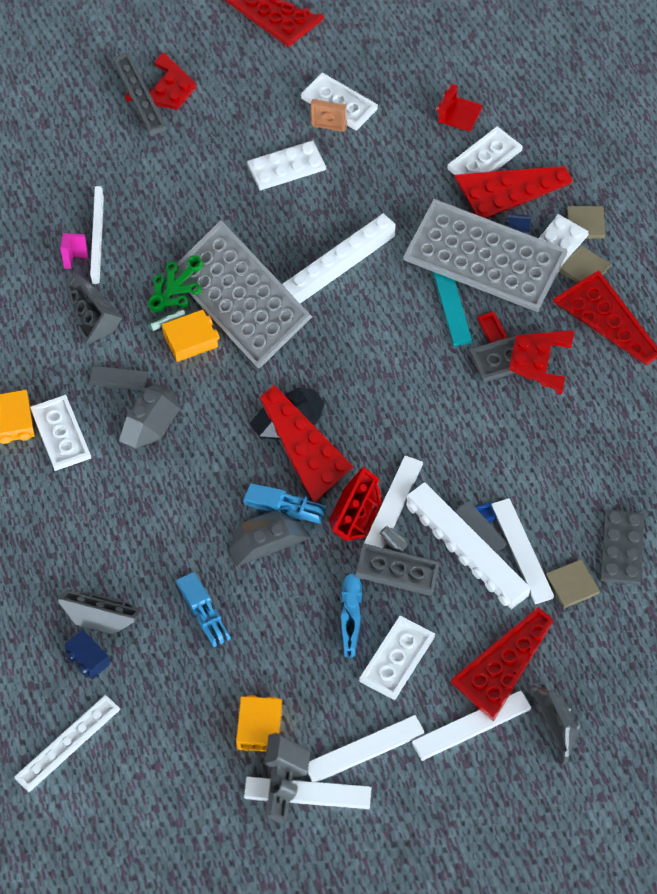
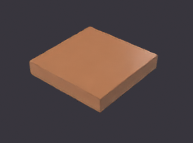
M312 99L311 125L344 132L347 127L346 105Z

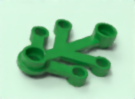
M193 255L188 259V268L176 280L175 273L179 269L177 264L169 262L166 265L168 271L167 289L163 293L162 287L166 283L165 278L162 275L154 277V295L149 299V308L152 312H162L165 307L179 305L180 308H186L189 305V300L185 296L168 299L172 294L192 292V294L198 295L201 293L202 287L196 282L191 285H182L194 272L200 271L203 268V261L199 256Z

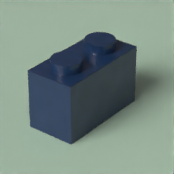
M84 630L64 644L65 656L70 662L75 661L79 665L78 669L84 676L88 675L93 679L110 665L109 656Z

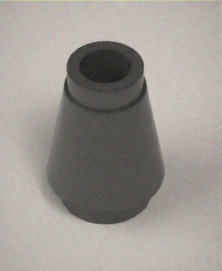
M388 525L379 533L393 551L402 552L408 545L406 537Z

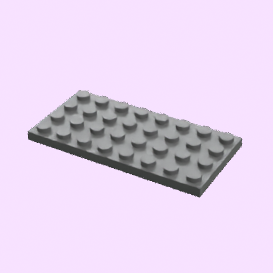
M433 199L403 258L404 261L538 312L567 255V249Z
M222 220L177 263L179 269L175 273L176 279L188 268L187 261L191 256L197 255L202 259L203 268L200 271L194 272L182 285H191L196 282L202 287L200 294L194 295L192 292H189V294L259 369L312 318L311 314Z

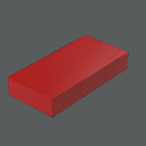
M494 311L477 317V321L489 343L508 338Z

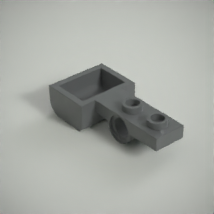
M278 733L268 736L265 764L272 767L265 816L281 824L287 821L289 801L295 798L298 790L297 785L292 782V778H299L308 773L310 751L308 748Z

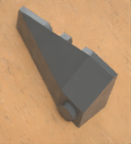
M75 272L66 288L71 304L76 305L74 316L76 319L79 318L81 325L78 326L79 332L87 343H92L113 333L122 317L112 304L78 272Z

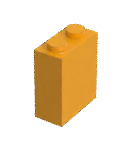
M204 310L162 324L163 335L176 362L218 347V340H220L218 331L216 329L213 330L211 317L209 315L206 316Z
M27 390L0 394V443L7 444L13 440H28L30 437H35Z
M254 695L241 697L236 739L237 750L266 752L268 736L273 733L280 734L282 699L273 696L258 698Z

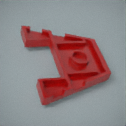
M163 52L154 62V65L166 71V74L149 94L156 106L178 110L197 88V84ZM127 93L125 100L132 101L129 93Z
M574 330L516 335L509 370L529 380L538 381L541 383V386L545 388L550 387L556 393L562 395L565 376L548 374L546 371L552 345L571 348Z

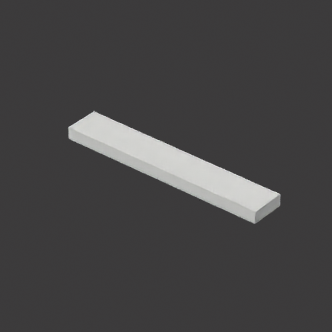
M95 187L91 255L92 284L100 283L104 201L101 187Z
M404 456L364 542L365 544L385 548L386 542L379 533L387 525L392 529L394 528L407 500V495L410 493L422 468V461Z
M510 498L492 503L491 506L497 517L498 524L521 575L530 586V595L534 603L538 604L553 599V592Z
M518 691L508 697L494 722L481 710H478L413 740L412 744L423 761L531 710V706L522 691Z
M104 695L14 776L15 780L30 792L113 717L120 708L109 697Z
M416 715L310 761L307 775L311 782H319L423 736L424 730Z
M247 777L244 798L268 801L270 779ZM292 780L297 785L298 790L295 798L289 801L290 803L370 809L371 787Z

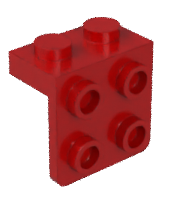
M451 83L449 89H446L444 92L443 101L439 102L437 106V112H439L438 122L468 132L472 131L482 111V105L457 97L458 85Z

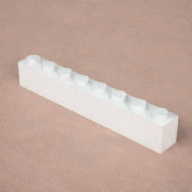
M384 213L282 285L299 303H302L395 237V223Z
M425 482L407 495V508L409 511L416 513L424 526H429L437 539H442L447 549L452 553L455 552L459 556L460 562L464 566L468 565L472 569L473 575L485 582L486 588L498 596L502 605L508 606L512 610L529 596L530 586Z

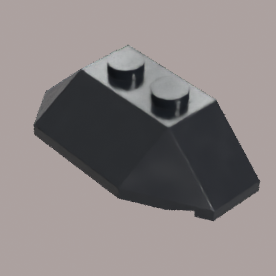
M298 387L285 394L313 425L319 422L325 403L315 389ZM263 407L250 422V425L259 438L281 440Z

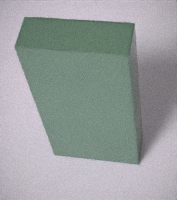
M177 308L148 321L146 324L149 330L155 331L161 328L162 324L186 316L184 310Z

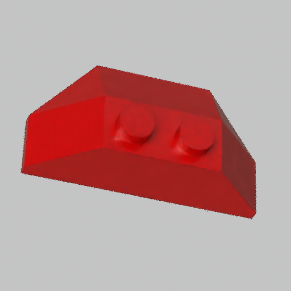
M362 467L345 486L329 518L331 531L345 541L366 538L382 506L378 486L379 478L365 467Z

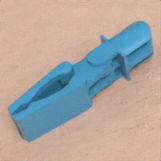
M250 484L243 500L245 505L266 512L277 510L292 518L299 519L300 522L307 520L317 524H321L327 509L325 505L307 501L306 496L305 498L293 497L286 494L284 490Z
M193 572L176 580L181 594L193 615H197V621L212 646H217L215 638L220 645L224 643L222 634L226 641L231 640L221 621V616H219L216 609H212L211 599L196 574Z
M353 573L345 577L342 585V602H344V607L341 614V631L344 656L348 658L355 657L361 624L359 602L362 603V583L360 578L355 577ZM352 622L354 632L350 638L351 647L349 649V637L346 629Z

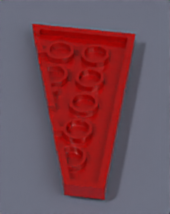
M224 0L287 47H290L324 20L323 14L311 13L306 8L302 10L295 7L294 4L283 0Z
M565 166L456 174L454 176L473 214L486 219L570 185L573 182Z
M599 270L552 299L553 303L643 364L648 365L657 359L656 344Z
M273 385L260 397V401L283 443V448L295 472L298 473L302 481L301 484L304 490L307 491L310 497L309 500L316 502L350 472L354 466Z
M537 607L451 679V684L494 722L551 627L553 619L541 608Z

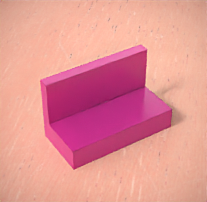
M63 233L60 247L64 269H71L74 257L88 258L85 234Z

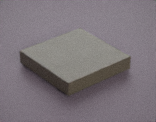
M567 206L568 220L587 230L588 236L586 238H605L603 206Z
M581 245L560 267L559 272L579 283L598 270L604 275L610 268L611 263Z
M582 559L546 573V578L563 608L596 596L600 592Z

